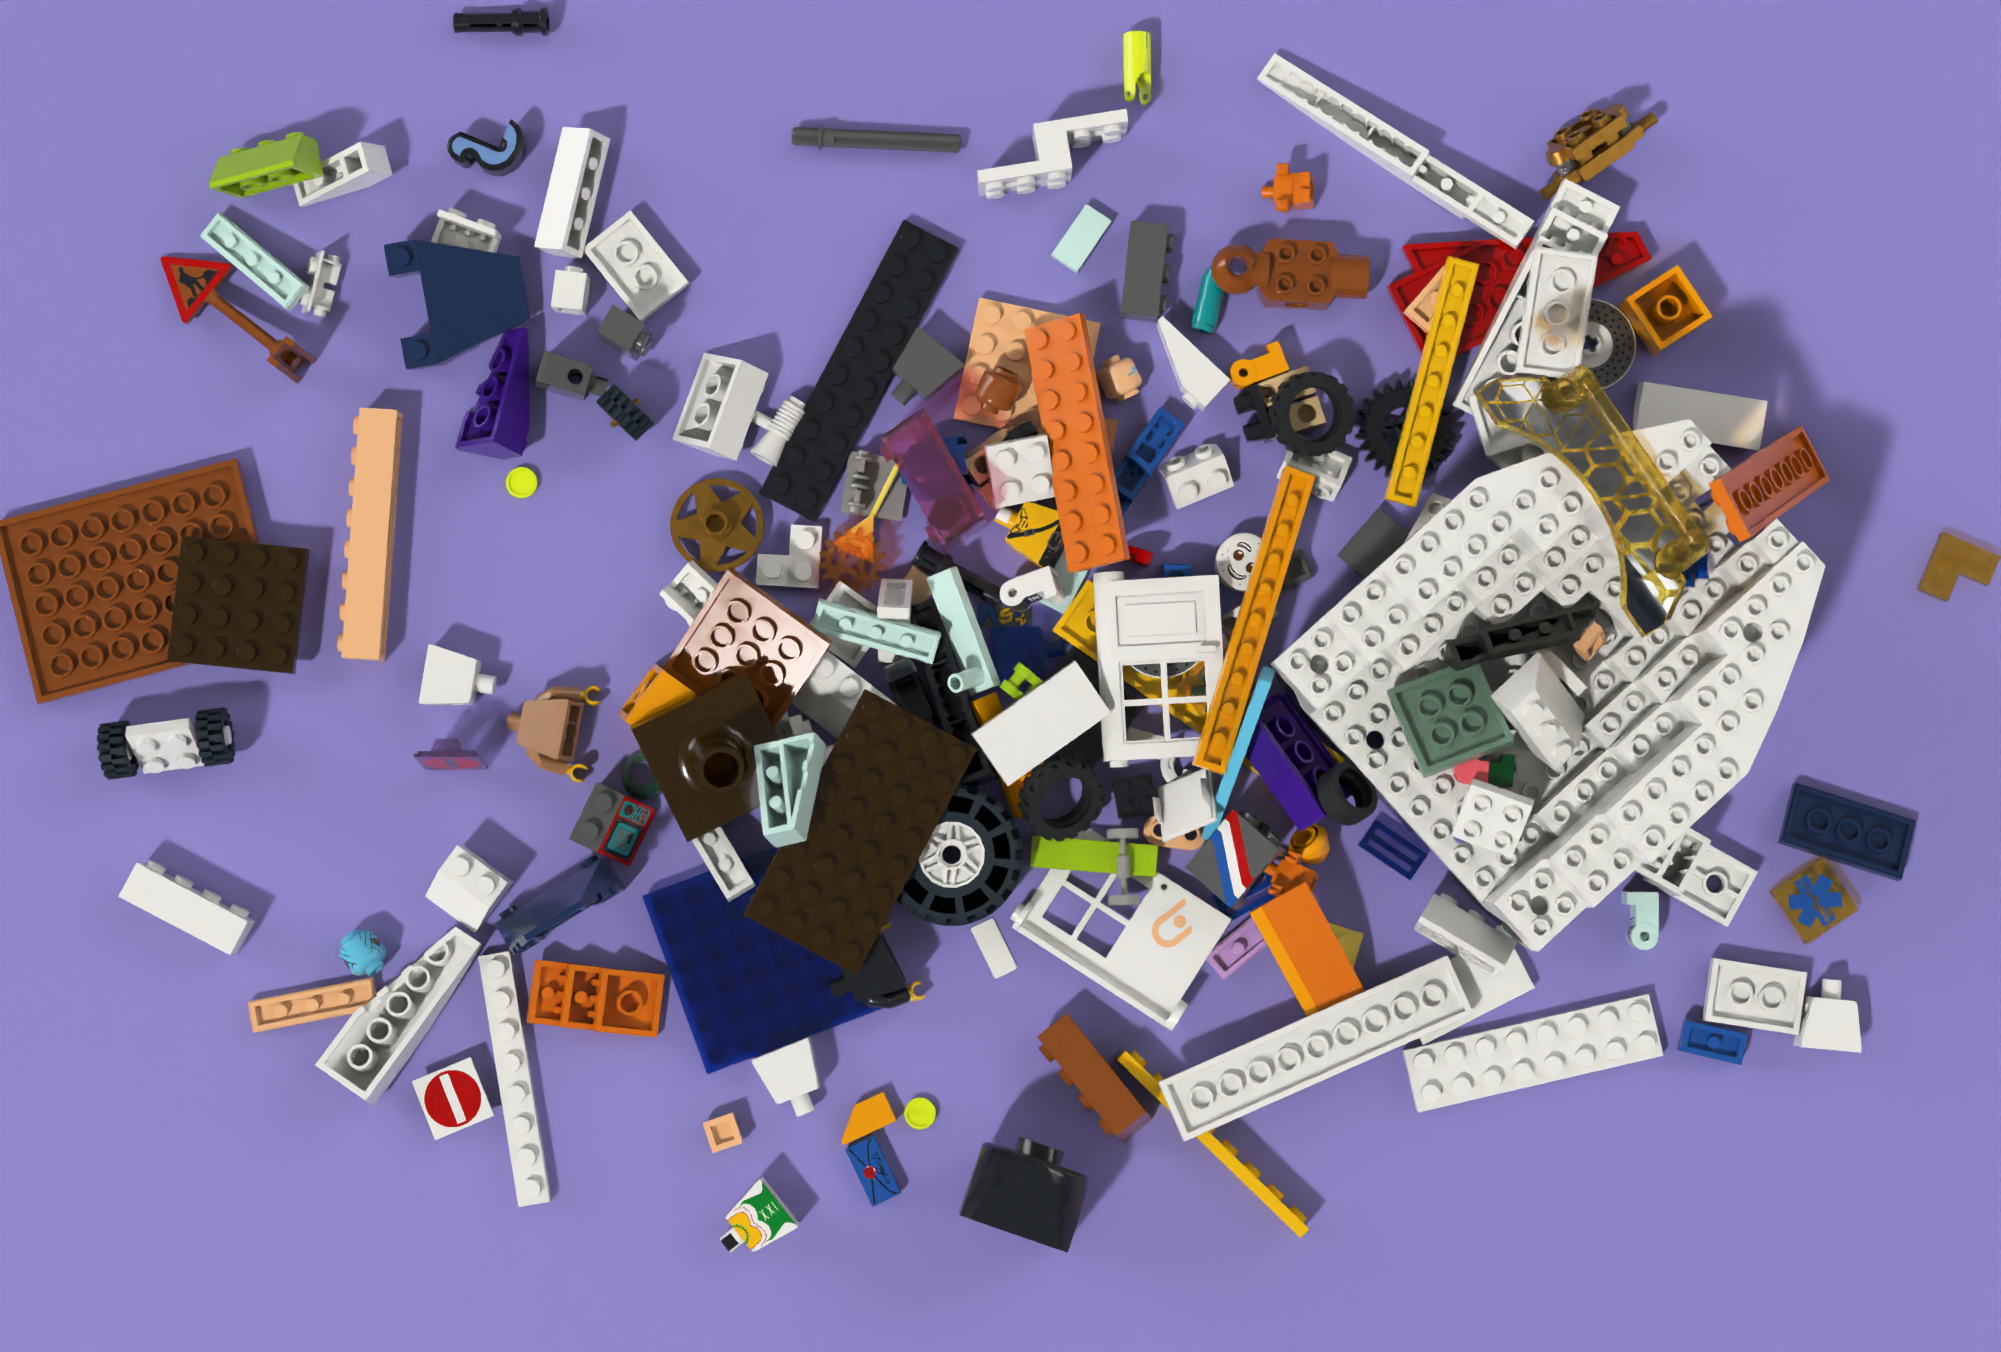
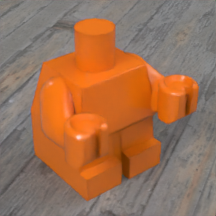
M1277 163L1276 177H1273V186H1262V198H1273L1276 211L1288 213L1291 209H1314V177L1310 171L1291 173L1289 163Z
M1291 849L1287 852L1288 856H1285L1284 860L1281 859L1279 865L1271 862L1263 871L1273 876L1268 893L1275 897L1303 881L1307 883L1312 892L1320 877L1317 872L1300 865L1301 854Z

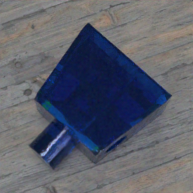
M1039 626L990 628L1001 684L1005 679L1008 681L1015 671L1013 669L1018 662L1038 676L1049 672L1047 658L1065 655L1062 637L1043 640L1042 629Z

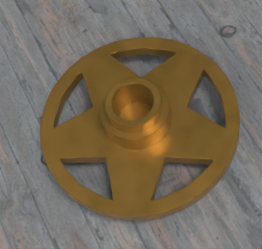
M713 478L692 485L678 498L671 514L670 531L676 549L686 561L690 562L693 560L705 571L724 572L730 567L735 569L743 565L755 554L763 538L764 517L758 501L748 489L728 479ZM709 486H727L739 491L740 494L721 502ZM694 494L697 513L678 520L683 504ZM752 506L757 518L755 537L741 524ZM679 538L700 541V561L696 560L686 551ZM726 547L746 552L733 562L717 565Z

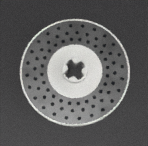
M1591 299L1585 338L1587 337L1589 341L1594 340L1596 342V346L1593 348L1594 352L1591 353L1589 349H1583L1578 381L1556 378L1567 387L1584 392L1604 390L1620 381L1632 366L1636 354L1635 333L1625 314L1606 301Z

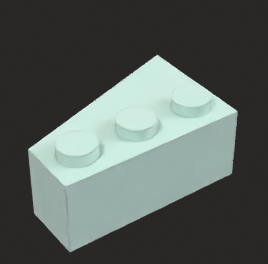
M815 732L754 746L763 836L775 847L807 840L826 744Z

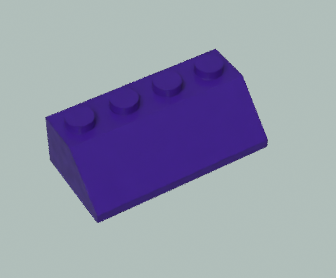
M1282 689L1264 702L1245 755L1265 781L1271 793L1287 812L1291 821L1294 822L1301 832L1327 815L1318 799L1317 783L1321 775L1337 765V763L1291 698ZM1242 717V719H1241V723H1240V726H1239V729H1238V732H1237V736H1238V733H1239V730H1240V727H1241V725H1242V722H1243L1244 717ZM1339 782L1344 797L1346 799L1352 795L1350 790Z

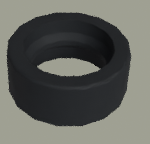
M1339 763L1323 773L1318 779V799L1324 811L1339 824L1346 826L1355 825L1370 816L1377 808L1378 796L1375 786L1353 763ZM1339 782L1350 790L1356 807L1344 797Z

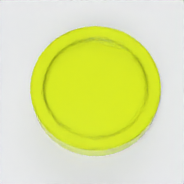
M525 467L513 469L506 478L507 490L516 498L525 499L532 496L538 486L536 475Z
M923 1097L912 1099L905 1107L904 1116L906 1122L915 1129L928 1128L936 1117L935 1106L930 1100Z

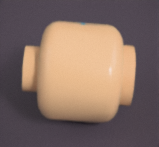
M1117 354L1101 362L1103 368L1097 372L1096 377L1107 399H1115L1118 403L1139 393L1137 388L1142 384V379L1131 358L1120 359Z

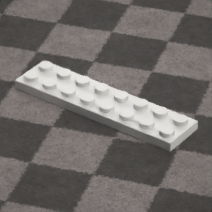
M1647 993L1402 1050L1417 1112L1664 1056L1650 997Z

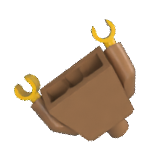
M553 686L537 694L535 700H526L523 703L522 713L511 712L507 718L508 730L518 732L517 744L526 748V755L538 768L562 776L565 773L569 774L570 778L578 783L584 781V779L576 778L573 775V770L577 767L588 770L587 766L583 763L568 765V761L574 762L584 703L579 701L584 700L589 706L599 705L600 701H590L587 697V694L591 691L601 692L598 687L590 686L585 691H581L579 687Z

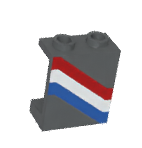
M1232 809L1185 867L1228 907L1236 910H1241L1248 900L1243 895L1276 855L1285 857L1287 851L1281 847L1282 839L1270 830L1265 833L1258 826L1260 820L1248 810L1241 812Z

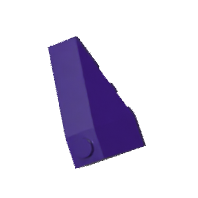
M525 327L503 333L489 363V369L491 370L489 378L485 381L484 385L479 384L475 393L480 395L473 411L467 410L462 420L455 449L498 459H509L523 455V451L527 446V436L530 428L529 333Z

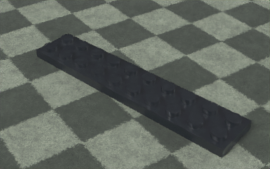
M903 220L804 408L805 414L802 415L803 417L800 419L801 421L798 423V426H796L794 433L789 437L790 440L786 441L777 467H772L760 489V495L815 523L845 467L851 451L855 448L892 378L893 368L914 331L920 325L957 255L958 247Z

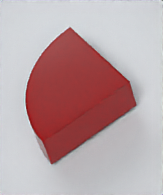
M1128 545L1130 554L1128 561L1148 567L1154 553Z

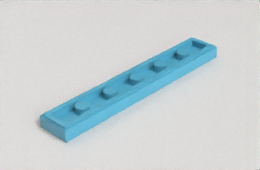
M1262 667L1232 749L1226 772L1223 774L1215 796L1217 821L1204 826L1202 839L1208 840L1220 824L1275 673L1273 668Z

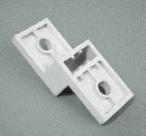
M1127 109L1034 123L1032 139L1036 161L977 170L979 197L986 196L987 199H997L1004 197L1005 192L1017 191V194H1028L1034 192L1036 187L1047 186L1048 189L1065 187L1067 182H1071L1072 176L1069 145H1072V148H1083L1091 145V141L1103 140V143L1120 141L1121 137L1126 136Z
M1688 828L1653 862L1642 863L1635 870V872L1644 876L1643 881L1725 927L1729 926L1758 873L1756 870L1711 846L1712 840L1691 828ZM1711 875H1717L1722 881V887L1716 893L1710 892L1706 887V881Z

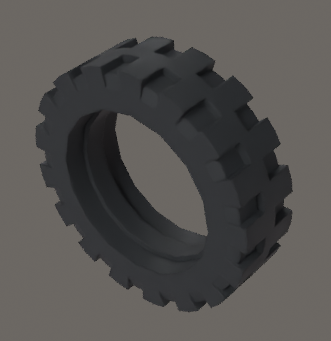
M1303 372L1289 377L1287 382H1282L1278 386L1279 391L1277 394H1273L1270 401L1273 404L1272 409L1269 408L1268 415L1272 420L1270 428L1277 435L1276 440L1280 444H1284L1286 446L1285 449L1298 453L1299 455L1322 456V454L1332 453L1337 446H1342L1345 443L1346 435L1351 434L1353 429L1351 423L1352 420H1355V411H1352L1354 401L1352 396H1348L1347 387L1344 384H1340L1336 377L1322 372ZM1317 388L1325 392L1332 401L1334 409L1333 423L1328 432L1320 439L1305 440L1298 436L1291 426L1290 408L1296 395L1302 390Z
M1065 755L1057 756V759L1054 760L1048 758L1044 760V764L1031 770L1033 773L1030 776L1025 777L1022 782L1024 784L1023 789H1020L1018 797L1021 799V802L1018 803V808L1025 822L1037 835H1041L1044 839L1050 841L1052 838L1056 841H1065L1067 837L1073 839L1079 836L1078 833L1082 830L1084 832L1091 827L1089 824L1092 820L1096 821L1098 818V810L1103 807L1104 800L1101 798V795L1104 794V789L1100 784V778L1086 763L1081 762L1078 758L1071 756L1069 759ZM1076 778L1081 781V797L1077 805L1068 814L1053 819L1041 816L1040 804L1046 790L1062 779Z

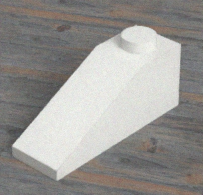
M359 142L322 161L323 177L293 185L299 206L305 207L370 187L393 174L385 146Z
M1162 316L1156 326L1179 389L1184 393L1182 399L1192 409L1195 410L1198 407L1204 411L1228 386L1230 379Z

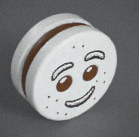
M1238 533L1230 536L1221 544L1215 555L1214 567L1216 575L1219 574V580L1224 586L1236 592H1245L1261 537L1251 533Z

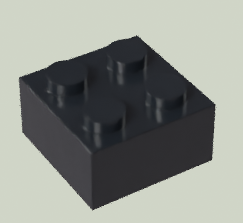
M1151 774L1112 780L1118 819L1154 813L1153 797H1155Z

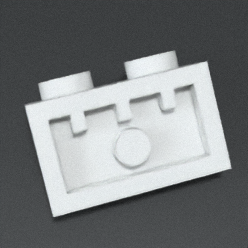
M1297 434L1298 436H1300L1301 438H1303V439H1305V440H1310V439H1308V438H1306V437H1303V436ZM1336 450L1329 454H1322V456H1304L1287 451L1276 477L1280 479L1282 469L1285 466L1315 476L1311 493L1320 499L1333 502L1343 484L1352 457Z

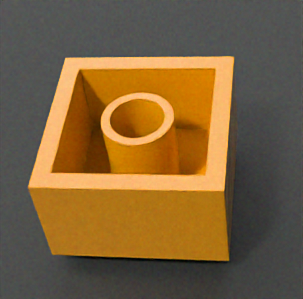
M1676 265L1645 285L1618 305L1652 356H1655L1713 317L1679 265Z

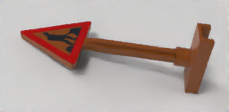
M167 256L160 258L180 317L185 324L191 322L205 303H210L265 346L270 354L267 361L297 384L301 378L295 372L307 359L314 364L317 360L287 336L283 340H276L216 293L217 288L233 270V266L230 263Z

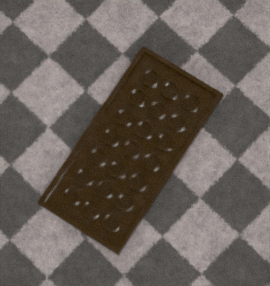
M864 689L821 769L807 840L779 847L743 915L857 976L977 749Z

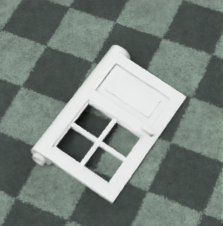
M1120 571L1094 573L1093 586L1099 696L1111 712L1101 720L1103 762H1109L1110 768L1128 767V761L1194 757L1200 737L1171 739L1169 704L1207 702L1208 714L1224 662L1219 574L1125 580L1124 572ZM1204 661L1206 695L1169 698L1167 663ZM1160 664L1162 698L1124 700L1123 666ZM1163 705L1164 739L1127 741L1125 707Z
M1090 828L1085 832L1082 830L1078 833L1079 836L1073 838L1109 841ZM1050 869L1032 899L1025 906L1020 903L1010 919L1015 922L1012 928L1172 1031L1189 1005L1181 1000V998L1232 919L1156 871V877L1130 875V877L1149 888V891L1129 921L1101 903V900L1116 879L1117 874H1110L1096 898H1093L1066 880L1072 872L1071 870ZM1062 886L1091 903V906L1072 935L1067 934L1043 918V915ZM1185 898L1186 905L1160 925L1158 934L1161 939L1171 941L1190 925L1192 933L1173 947L1160 946L1152 936V927L1155 921ZM1096 908L1126 926L1106 958L1077 940ZM1178 915L1184 916L1186 919V925L1182 928L1174 925V918Z

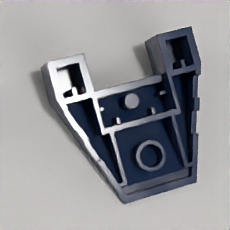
M408 240L384 245L389 276L399 278L416 274L421 275L431 333L400 338L406 370L446 365L453 361V359L468 351H472L479 347V345L494 337H498L530 319L520 257L421 240Z
M594 855L580 864L582 870L522 907L517 908L516 905H513L499 914L501 920L494 924L514 956L520 955L546 939L544 937L545 934L590 906L601 905L626 889L607 857L598 859Z

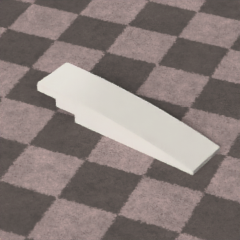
M1567 179L1562 180L1488 328L1452 404L1453 406L1473 415L1467 396L1483 391L1495 381L1499 385H1502L1501 382H1511L1524 377H1529L1530 381H1536L1538 375L1514 372L1533 248L1538 246L1598 255L1608 237L1607 232L1620 206Z

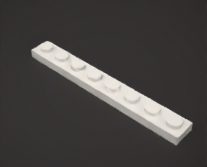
M511 951L478 956L518 1207L550 1202L552 1200Z

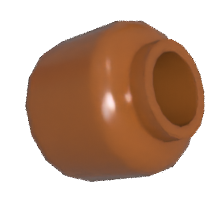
M995 365L994 369L985 370L975 391L976 397L982 402L981 408L998 415L999 410H1011L1021 390V384L1017 380L1018 375Z

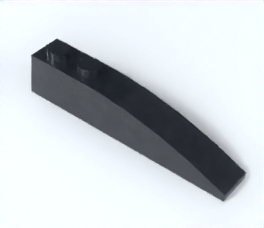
M934 598L911 606V624L941 632L933 664L923 662L944 730L977 749L961 779V783L970 787H977L999 779L996 769L971 735L972 732L979 728L971 706L973 701L972 695L970 696L968 689L954 693L948 687L947 681L949 676L961 672Z

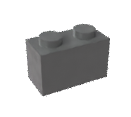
M612 305L597 330V333L606 344L637 361L640 355L644 357L653 342L650 339L652 334L645 323L615 305Z

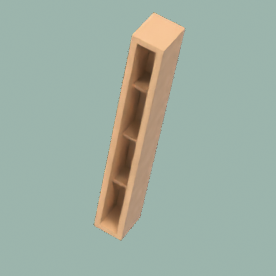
M359 408V416H355L353 422L354 434H357V447H353L351 451V463L355 465V476L350 478L349 495L353 496L352 509L347 511L346 518L347 527H351L350 540H346L344 546V556L348 559V571H344L342 575V588L346 590V599L340 605V620L344 621L343 633H339L337 641L338 652H342L341 657L348 660L385 662L403 421V414L393 409Z

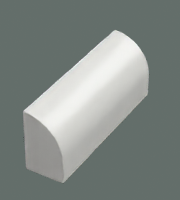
M1641 382L1637 386L1633 428L1637 430L1690 419L1714 444L1760 450L1768 401Z

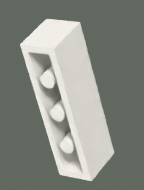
M562 128L534 247L554 256L582 258L610 138L589 128Z
M149 860L147 864H135L118 897L229 955L239 953L255 923V920L247 917L249 911L235 904H232L231 907L224 905L220 902L221 896L206 889L202 893L192 888L194 882L183 876L176 875L173 878L165 874L166 868L154 861Z

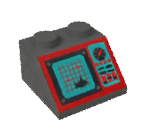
M596 782L569 839L601 855L631 866L657 809L607 785Z

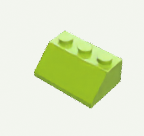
M302 132L287 134L285 136L286 139L277 142L275 140H265L259 142L258 147L232 149L230 155L218 158L209 180V187L212 190L242 199L323 177L317 140L305 136Z

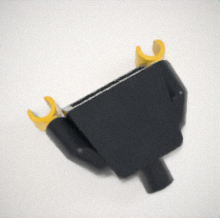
M890 921L883 925L857 976L840 967L843 974L828 982V986L835 999L852 991L857 1002L864 1001L868 1007L891 1009L909 1001H918L925 998V994L920 996L914 994V987L922 983L916 981L908 984L882 933L891 925Z

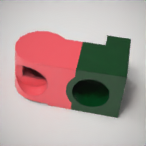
M1501 754L1499 755V762L1480 761L1477 758L1453 767L1452 773L1459 783L1470 785L1474 778L1497 787L1511 788L1513 787L1515 755Z

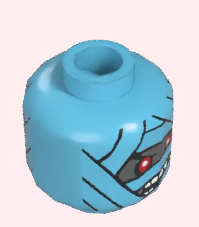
M356 929L341 940L340 945L342 947L340 948L339 956L355 976L367 973L370 977L384 967L382 961L386 957L387 951L371 930L362 931L361 929Z

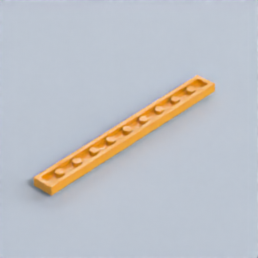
M1285 466L1282 469L1192 763L1194 766L1220 775L1225 774L1315 480V476L1289 466Z

